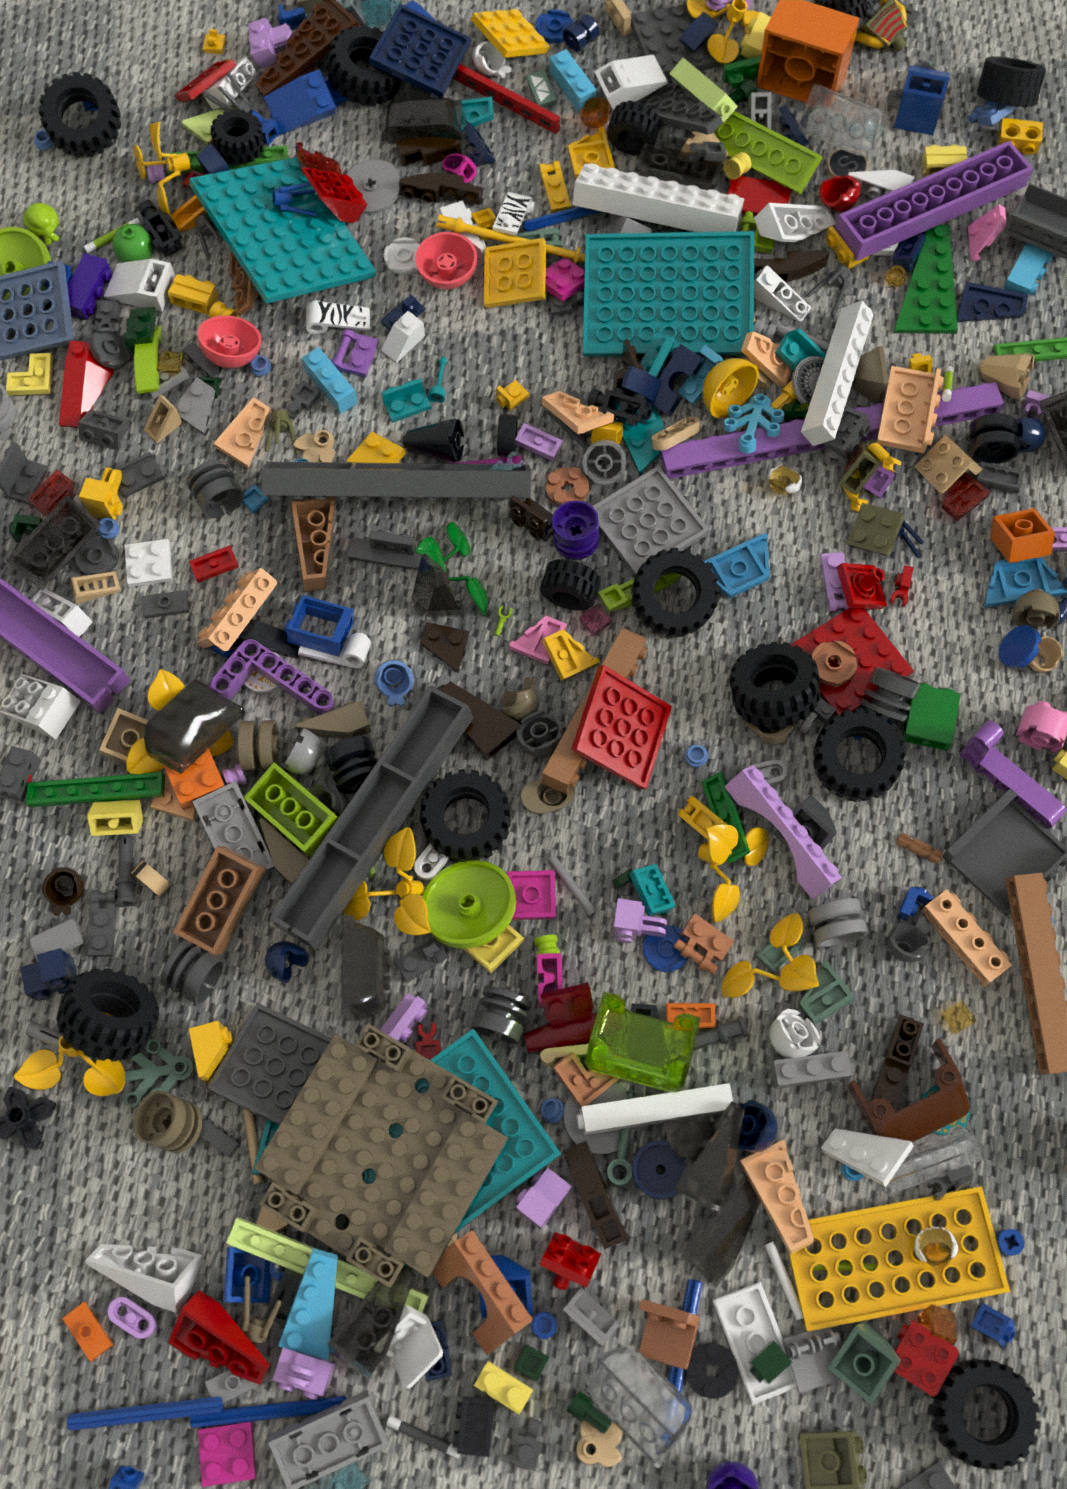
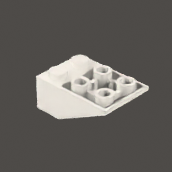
M654 55L611 61L594 71L613 110L621 102L627 103V101L631 100L636 102L668 84Z
M155 259L117 263L104 294V299L143 308L155 307L156 311L163 312L169 297L168 290L175 278L171 263Z
M22 674L16 680L8 696L2 701L0 713L45 736L57 739L81 701L64 687Z

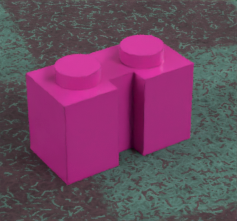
M561 953L537 954L538 979H544V983H538L539 1008H543L540 994L563 988Z

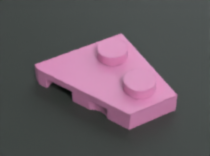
M1000 204L968 226L971 260L979 261L981 258L979 253L985 245L990 247L996 236L1006 226L1005 207Z
M545 616L538 621L536 626L526 630L524 635L518 640L510 642L509 649L549 665L551 659L543 645L542 639L563 629L566 630L567 624Z

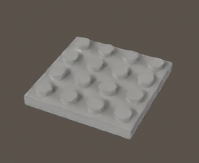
M659 466L593 505L598 513L599 530L635 576L641 565L651 555H656L658 551L664 549L670 551L671 548H678V551H682L708 535L710 531Z

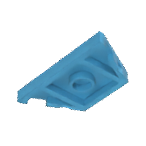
M763 533L704 561L705 563L709 562L712 566V573H716L718 577L716 582L720 586L722 594L732 598L769 580L767 533Z
M1042 557L1009 563L1007 560L996 561L993 565L984 608L1015 604L1021 595L1033 589H1042L1053 597L1067 596V588L1057 579L1058 574L1047 566L1046 561Z

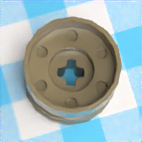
M156 1091L146 1096L138 1105L134 1115L133 1128L135 1135L141 1142L176 1154L192 1147L198 1139L202 1129V1115L200 1109L194 1103L164 1091Z

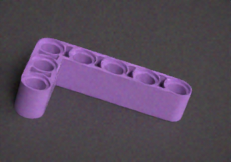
M253 639L245 640L211 680V687L215 696L221 701H227L237 693L252 673L257 671L318 715L335 709L333 697L328 690ZM251 650L257 651L252 656L247 655V653ZM267 663H275L273 667L265 668ZM235 668H242L239 673H233ZM286 675H292V676H293V677H292L290 680H288V681L282 680L283 677L286 676ZM221 685H228L225 690H218ZM305 687L311 688L308 693L300 692ZM321 700L329 701L325 706L318 705Z
M987 720L962 750L961 758L968 760L971 763L970 766L981 775L985 774L990 779L989 781L999 790L1003 789L1007 792L1011 788L1017 794L1014 800L1025 807L1026 811L1037 821L1038 819L1045 824V828L1051 829L1066 813V807L994 748L1004 732L997 723Z

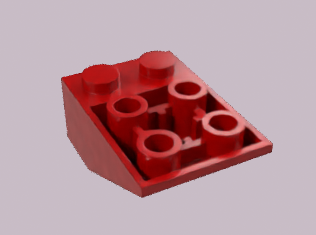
M302 168L303 173L320 199L340 221L354 223L359 219L368 204L364 200L362 193L354 185L350 176L335 174L330 171H320L315 168Z

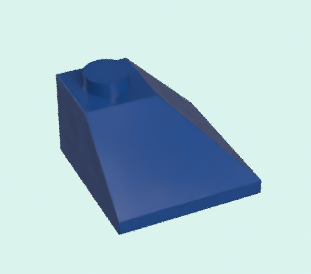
M505 1255L490 1256L529 1315H533L530 1271ZM479 1291L481 1318H487V1307Z

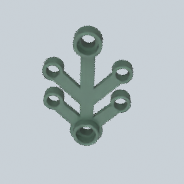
M149 1040L146 1050L152 1055H158L168 1065L157 1066L141 1053L129 1058L133 1059L144 1069L126 1071L125 1082L144 1080L134 1092L126 1095V1105L131 1108H137L144 1095L161 1076L169 1075L160 1088H155L150 1093L156 1091L168 1093L178 1080H186L192 1075L194 1070L192 1060L183 1055L175 1057L164 1049L158 1040ZM153 1043L158 1044L156 1051H151L150 1049ZM183 1063L185 1066L184 1070L178 1072L177 1066ZM132 1096L137 1097L135 1104H130L129 1102Z

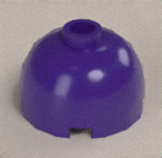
M726 1461L715 1466L708 1475L706 1489H760L755 1474L747 1465L737 1461Z

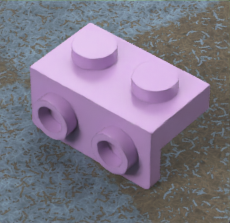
M407 993L380 1031L400 1043H405L413 1032L411 1029L416 1022L420 1023L427 1014L426 1009L428 1006L426 1002L419 996L415 998L410 993Z

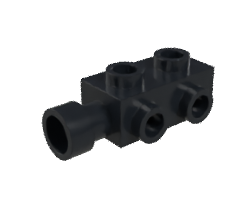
M150 200L141 202L138 206V211L143 217L144 225L142 227L153 238L151 241L156 251L161 250L163 255L167 257L183 249L180 241L183 237L177 227L173 229L171 226L173 221L169 214H163L161 209L156 211V207Z
M614 388V391L607 390L606 395L602 391L592 389L588 395V406L602 407V412L614 414V421L622 418L625 419L626 424L637 427L638 423L646 425V421L652 414V404L646 401V396L634 393L632 397L626 395L627 391Z

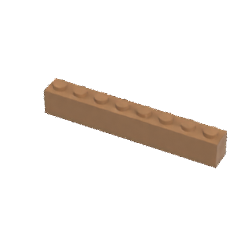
M622 627L602 665L607 666L628 680L630 677L634 678L639 668L637 665L639 659L643 661L648 651V648L645 647L647 638ZM593 682L542 772V784L566 795L570 787L575 788L580 777L577 775L580 769L584 770L589 762L588 759L573 752L571 748Z
M1043 873L1014 875L1006 878L1005 881L1039 1075L1067 1072V1001L1064 996L1065 981L1061 976L1059 968L1061 958L1055 946L1056 931L1052 927L1050 918L1052 909L1046 896L1047 882L1043 879Z

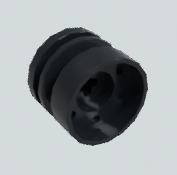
M355 736L334 744L325 752L324 756L331 772H334L333 780L336 783V788L343 794L357 792L378 762V759L374 758L376 753L369 737Z

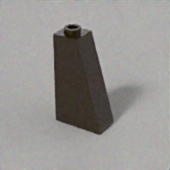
M451 681L437 688L439 691L469 705L473 719L463 735L486 761L517 737V728L519 730L521 725L514 719Z

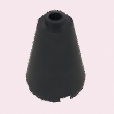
M453 418L408 430L406 435L403 436V446L411 453L450 462H460L464 450V445L460 447L461 437H464L463 425L459 419Z

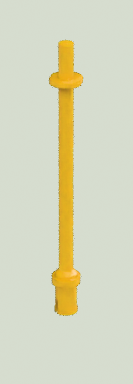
M439 214L438 220L446 223L437 222L436 228L454 231L458 234L467 232L506 243L529 240L466 224L460 217L455 219ZM546 244V253L572 259L576 265L577 261L585 263V254L580 253L581 247H577L576 251Z

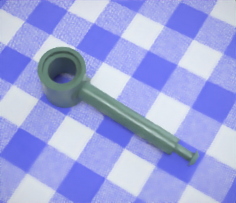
M633 1090L626 1092L628 1093V1099H632L633 1094H636ZM631 1128L620 1130L617 1158L609 1164L606 1172L608 1182L617 1188L626 1186L633 1174L630 1163L626 1161ZM616 1167L623 1168L626 1171V1177L622 1180L614 1178L612 1174L613 1169Z

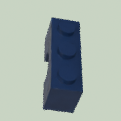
M681 344L678 348H674L668 365L664 366L659 372L658 377L661 380V384L655 401L646 399L653 406L672 416L683 399L673 389L675 378L680 375H688L695 379L706 361Z

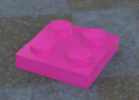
M563 258L546 268L545 290L560 301H564L584 289L585 270L569 259Z
M555 870L507 871V875L516 893V909L512 920L556 919Z
M252 1421L198 1430L202 1487L257 1478Z

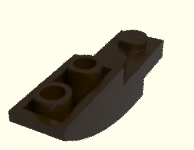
M427 173L408 176L399 180L400 194L410 199L415 197L423 199L427 203H439L440 198L444 197L449 201H463L467 205H480L482 200L481 187L466 184L464 176Z
M796 250L787 251L786 259L754 258V273L768 265L784 282L801 279L827 266L829 251Z
M901 1014L886 1050L872 1100L877 1098L887 1100L895 1112L897 1111L906 1077L912 1066L924 1025L922 1022Z
M587 1141L564 1150L563 1153L580 1198L604 1249L627 1240L626 1230L607 1191L606 1183Z

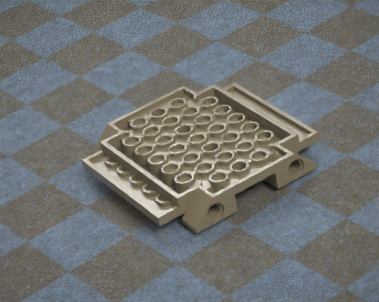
M369 1023L355 1045L335 1034L254 1169L273 1180L259 1205L301 1232H308L347 1257L346 1260L389 1288L394 1284L404 1263L429 1278L509 1139L486 1125L498 1101ZM420 1079H427L429 1082V1089L425 1093H419L416 1090V1084ZM399 1123L403 1127V1134L395 1139L390 1135V1128L393 1124ZM367 1169H373L376 1172V1180L372 1184H367L363 1179V1174ZM342 1214L349 1218V1226L345 1230H340L336 1225L337 1218Z

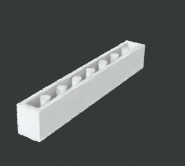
M863 300L843 307L840 310L801 433L812 446L834 440L873 319L871 309L866 306Z

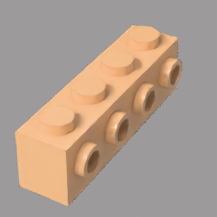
M948 889L921 910L984 987L1012 966L1008 955L994 945L991 935L977 925L974 915L966 912L961 906L960 899L954 893H950Z

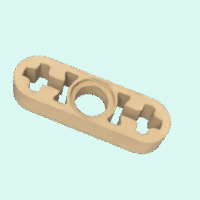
M686 417L654 434L651 437L653 449L658 451L667 450L700 432V419L698 417Z

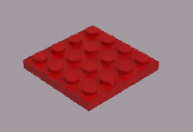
M848 608L791 644L793 647L795 645L801 647L803 652L807 651L811 656L815 648L823 642L841 641L848 644L854 650L857 669L847 683L842 684L840 687H832L820 682V696L825 702L836 709L835 715L838 716L841 715L842 711L849 709L850 712H853L855 708L863 706L860 704L862 698L873 699V697L864 692L865 689L877 690L878 688L869 681L874 667H880L905 677L910 676L914 672L864 608ZM828 660L831 667H839L837 665L838 660Z
M598 666L571 750L641 790L647 789L672 706L607 666Z

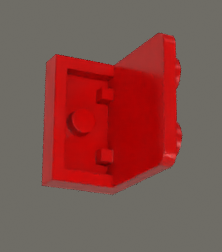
M914 1320L911 1321L909 1326L904 1323L897 1335V1338L901 1339L896 1349L892 1347L901 1359L893 1374H898L928 1395L936 1396L956 1361L959 1350Z

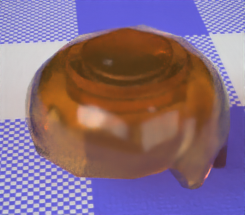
M590 98L586 100L584 108L580 110L582 123L590 128L602 127L610 119V104L604 98Z

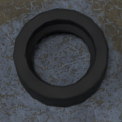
M500 414L497 432L498 456L514 457L516 454L517 415Z

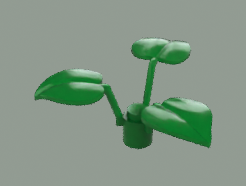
M450 522L447 524L446 530L449 540L455 547L446 556L441 557V548L432 537H426L418 544L415 552L421 555L429 564L419 569L420 579L425 585L435 581L439 584L450 581H466V588L471 598L478 606L482 615L485 616L488 607V596L485 587L478 578L473 577L471 579L469 576L443 578V575L446 573L444 562L458 551L463 557L468 556L470 553V545L465 533L455 522Z

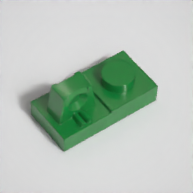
M761 56L724 65L722 75L724 83L729 82L731 87L735 88L744 82V79L757 78Z

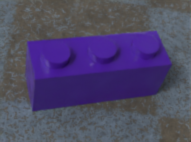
M86 253L83 254L67 286L71 316L87 320L89 315L94 313L95 303L98 298L102 297L104 285L112 276V270L107 259Z

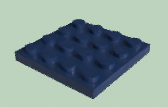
M399 4L369 58V64L437 97L443 98L471 44L472 38L409 7Z

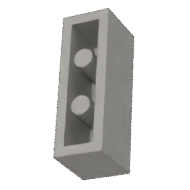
M848 1051L774 1060L771 1063L775 1089L848 1080L853 1076Z

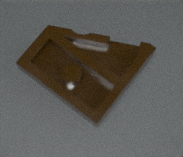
M426 622L420 644L435 654L438 659L449 665L452 670L459 673L469 638V631Z

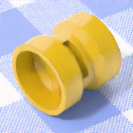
M221 301L215 302L209 311V318L223 315L238 317L236 310L227 308L226 304Z

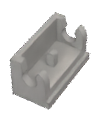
M582 1288L579 1289L563 1309L568 1316L601 1346L606 1343L620 1325L612 1315Z

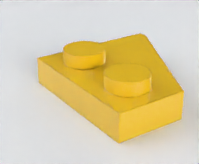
M564 629L542 639L543 645L561 681L600 662L596 656L592 657L584 650L585 647L579 642L574 641L572 636Z

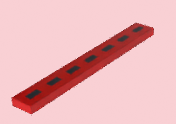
M459 65L453 77L457 82L485 97H492L496 103L554 134L560 131V116L466 66Z

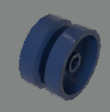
M660 1140L646 1144L635 1156L632 1167L634 1180L642 1192L653 1199L661 1201L673 1199L682 1193L688 1184L690 1171L687 1158L682 1150L671 1142ZM662 1165L665 1166L666 1172L663 1175H659L656 1172V1168H661Z

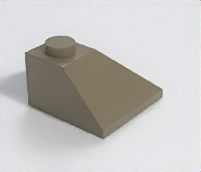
M879 346L861 355L852 385L854 390L872 403H882L889 382L884 348Z

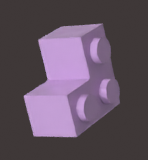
M548 1167L544 1172L540 1170L532 1180V1183L535 1185L531 1186L529 1190L524 1188L516 1199L518 1204L516 1207L517 1211L541 1230L572 1189L570 1184Z

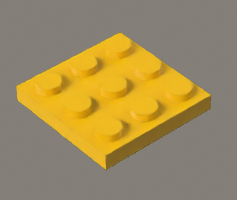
M516 9L483 11L473 13L471 21L504 58L545 54L550 49L544 37L539 35L533 28V25L527 22L521 12Z
M544 238L485 247L484 306L486 308L545 300L546 241Z

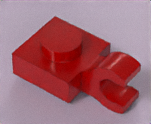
M905 565L902 573H897L895 586H898V590L892 593L889 601L890 605H893L896 598H900L902 600V607L906 606L914 567Z

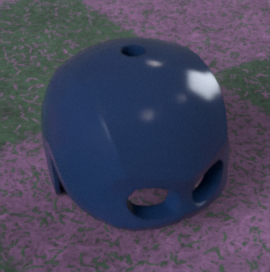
M1034 418L1017 419L1019 421V434L1017 437L1022 435V443L1028 444L1026 448L1020 447V453L1036 451L1045 441V428L1043 424Z
M280 941L273 944L267 950L264 960L265 967L274 979H278L282 983H288L292 976V965L305 967L309 961V954L306 949L298 944ZM288 960L289 967L284 968V964Z

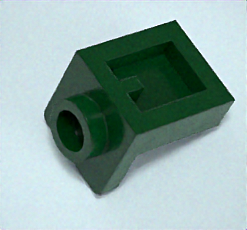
M15 514L14 520L9 526L10 535L18 543L21 542L23 531L29 535H37V533L45 534L46 524L41 517Z

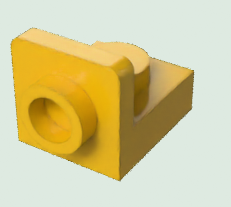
M486 208L472 213V222L476 223L478 227L492 230L497 217L490 208ZM479 236V237H480V240L483 239L484 241H486V240H489V239H490V238H486V237Z
M514 380L504 389L500 385L496 388V401L502 408L506 407L509 411L530 397V393L517 380Z

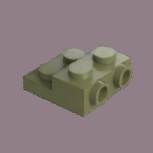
M857 1430L799 1434L805 1489H863V1483H867V1471L865 1465L861 1466L859 1454L864 1453V1444L862 1437L857 1436Z

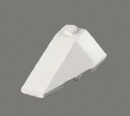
M768 203L754 217L761 236L782 242H797L836 224L828 206Z
M100 1244L86 1259V1264L150 1304L176 1313L191 1295L203 1257L200 1254L181 1248H171V1254H157V1247H148L147 1251L133 1252V1248L130 1245Z

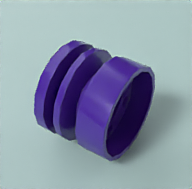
M575 500L560 505L554 511L552 517L554 546L558 553L572 560L585 559L592 555L599 544L598 513L594 507L586 502Z

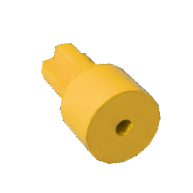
M792 380L781 390L782 394L771 403V407L781 410L784 404L798 401L793 390Z

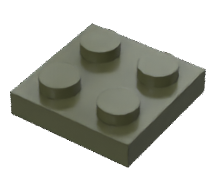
M862 503L846 544L857 549L890 557L905 515L897 511Z

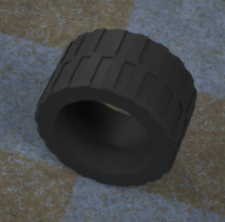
M1000 56L987 57L980 77L977 95L985 100L1003 105L1018 107L1035 106L1039 98L1046 69L1039 64L1026 60Z

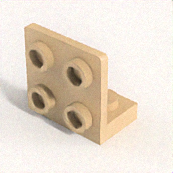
M946 434L915 465V468L941 494L945 493L964 472L967 473L970 470L977 475L982 470Z

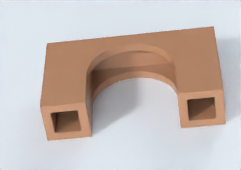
M473 1230L456 1240L443 1252L432 1272L441 1287L444 1288L458 1277H464L478 1288L484 1298L487 1307V1318L484 1324L472 1334L486 1355H489L533 1321Z

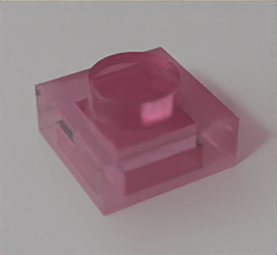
M597 604L579 617V621L593 637L611 624L610 618Z

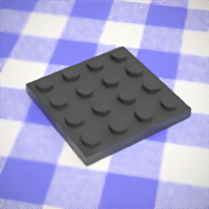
M687 4L630 14L631 28L642 55H654L665 77L671 76L669 73L682 58L686 59L699 71L726 65L717 62L710 55L707 49L709 38L701 44L695 53L679 41L680 36L695 21L688 12Z
M256 1003L208 1084L207 1090L280 1126L332 1038L264 1005Z

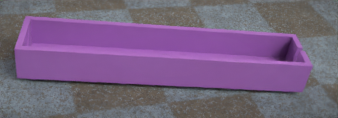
M0 578V639L101 714L114 700L112 695L115 694L117 696L130 682L124 670Z

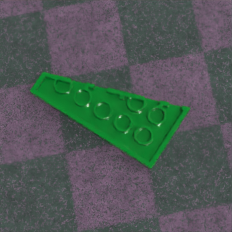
M937 225L926 232V242L920 251L893 333L956 334L958 331L950 225Z

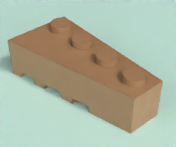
M326 497V499L291 501L292 520L303 591L326 589L335 513V497Z

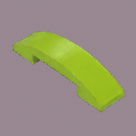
M161 325L155 326L152 343L135 344L134 370L138 394L159 391L160 375L157 370L158 344H161L162 336Z
M677 573L663 575L655 584L654 594L670 586L683 575ZM634 579L620 586L616 583L598 592L597 595L609 612L632 606L631 588Z

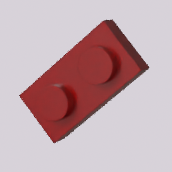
M230 545L189 561L197 583L239 568Z

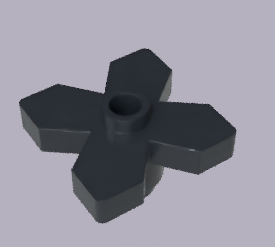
M10 1086L3 1099L8 1109L5 1112V1116L0 1117V1138L7 1139L17 1132L20 1145L37 1150L43 1135L36 1122L50 1118L56 1107V1102L39 1097L29 1104L25 1091Z

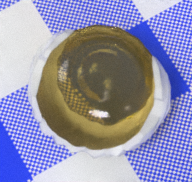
M778 465L774 469L772 468L767 475L770 488L777 494L788 495L795 493L801 487V475L787 466Z
M933 1226L930 1229L926 1228L925 1231H920L915 1239L914 1251L921 1261L932 1267H942L947 1265L957 1255L958 1244L950 1231L945 1230L944 1227Z

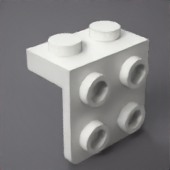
M408 1305L371 1341L375 1350L392 1358L401 1383L407 1389H410L443 1355V1350L428 1316Z

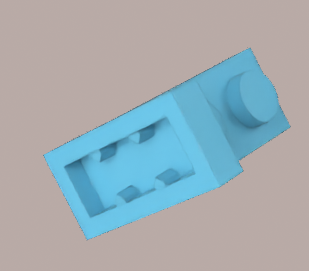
M706 345L699 351L706 361L696 378L693 379L689 376L677 391L679 395L693 406L703 396V383L708 372L716 364L723 361L720 355Z

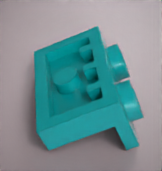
M800 328L785 333L775 352L793 371L802 360L808 357L818 356L825 359L826 356L820 347Z
M659 332L655 334L641 361L644 372L656 378L658 377L676 342L675 338L669 335L665 336Z
M422 379L410 380L406 384L390 387L381 393L384 406L392 423L432 409L424 390Z
M657 864L638 868L629 873L648 916L657 914L663 916L676 907L673 896L669 892L664 882L663 874L659 871Z

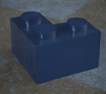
M61 948L36 955L38 962L20 967L25 995L35 1001L45 1000L49 998V994L54 992L65 994L70 981L77 977L74 958Z

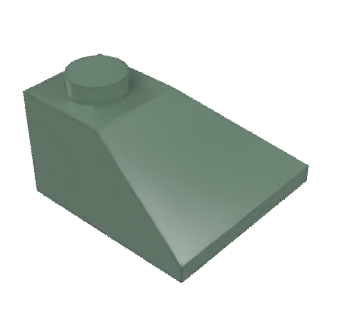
M864 1322L855 1326L828 1369L872 1405L901 1362V1359L888 1340Z

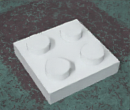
M169 539L125 545L127 584L129 587L173 581Z

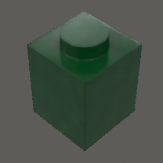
M770 1341L748 1362L752 1367L749 1371L759 1383L764 1381L766 1384H770L792 1361L775 1341Z

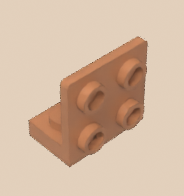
M641 1299L639 1310L648 1312L639 1355L687 1370L700 1316Z

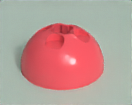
M440 232L429 236L419 245L415 255V262L418 272L428 284L438 289L451 290L464 285L472 277L477 265V252L473 243L465 236L455 232Z
M215 316L205 320L198 329V342L203 354L209 361L223 368L234 369L247 365L256 357L261 347L262 337L259 330L250 322L239 317Z

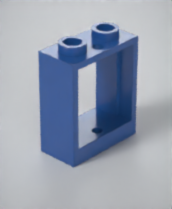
M302 595L299 603L296 602L294 605L292 619H288L285 625L288 642L339 657L354 623V609ZM306 614L338 623L332 638L301 630L300 627Z

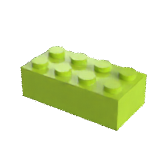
M275 762L244 797L250 805L311 857L339 818V816Z

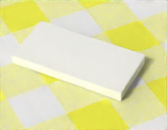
M761 1282L712 1300L731 1352L737 1361V1367L751 1405L797 1388L790 1365L770 1384H766L764 1381L759 1383L749 1371L752 1367L748 1362L770 1341H775L787 1355L782 1335Z

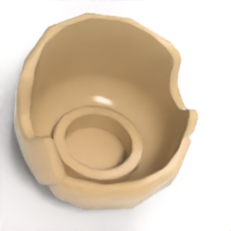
M1043 636L1041 637V643L1039 642L1038 645L1040 649L1037 656L1028 664L1031 669L1040 673L1052 671L1063 657L1061 644L1055 638ZM1038 655L1043 659L1042 665L1039 663Z

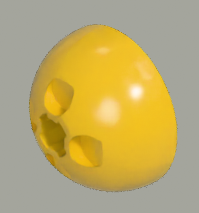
M731 358L719 362L708 372L703 383L702 395L704 404L712 416L715 418L728 417L729 406L734 404L743 406L747 402L758 382L759 370L757 366L745 359Z

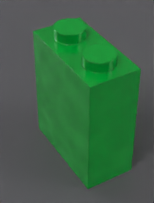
M920 683L921 686L916 698H909L911 710H907L908 717L903 731L904 742L948 751L953 742L961 693L954 692V690L949 688L938 689L929 684Z

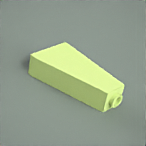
M684 58L669 73L682 88H685L697 97L698 102L702 101L707 109L711 108L718 113L723 123L738 107L724 91Z

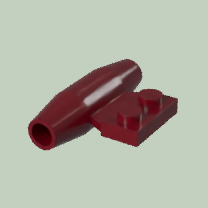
M586 982L540 994L545 1018L549 1023L524 1033L528 1053L542 1052L547 1048L595 1042L623 1030L624 1026L619 1010L592 1012L594 1004L589 983Z

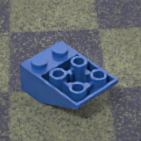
M909 65L894 128L933 136L946 94L950 73Z

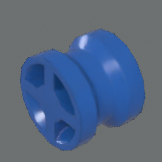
M1002 1230L995 1236L1000 1254L1013 1256L1022 1252L1025 1242L1023 1236L1017 1230Z

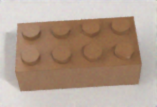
M217 846L173 933L214 955L223 954L267 868L226 846Z

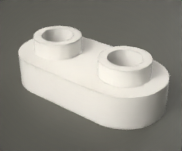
M429 844L415 862L414 869L416 875L422 880L433 879L448 862V857L436 852L434 847ZM429 865L431 867V870L429 872H424L422 870L423 867Z

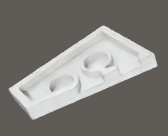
M834 1129L821 1149L824 1154L886 1187L914 1146L911 1141Z

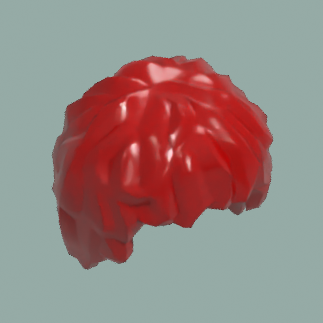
M833 176L831 179L822 182L819 188V198H821L826 206L835 210V212H846L855 206L861 193V185L850 176Z

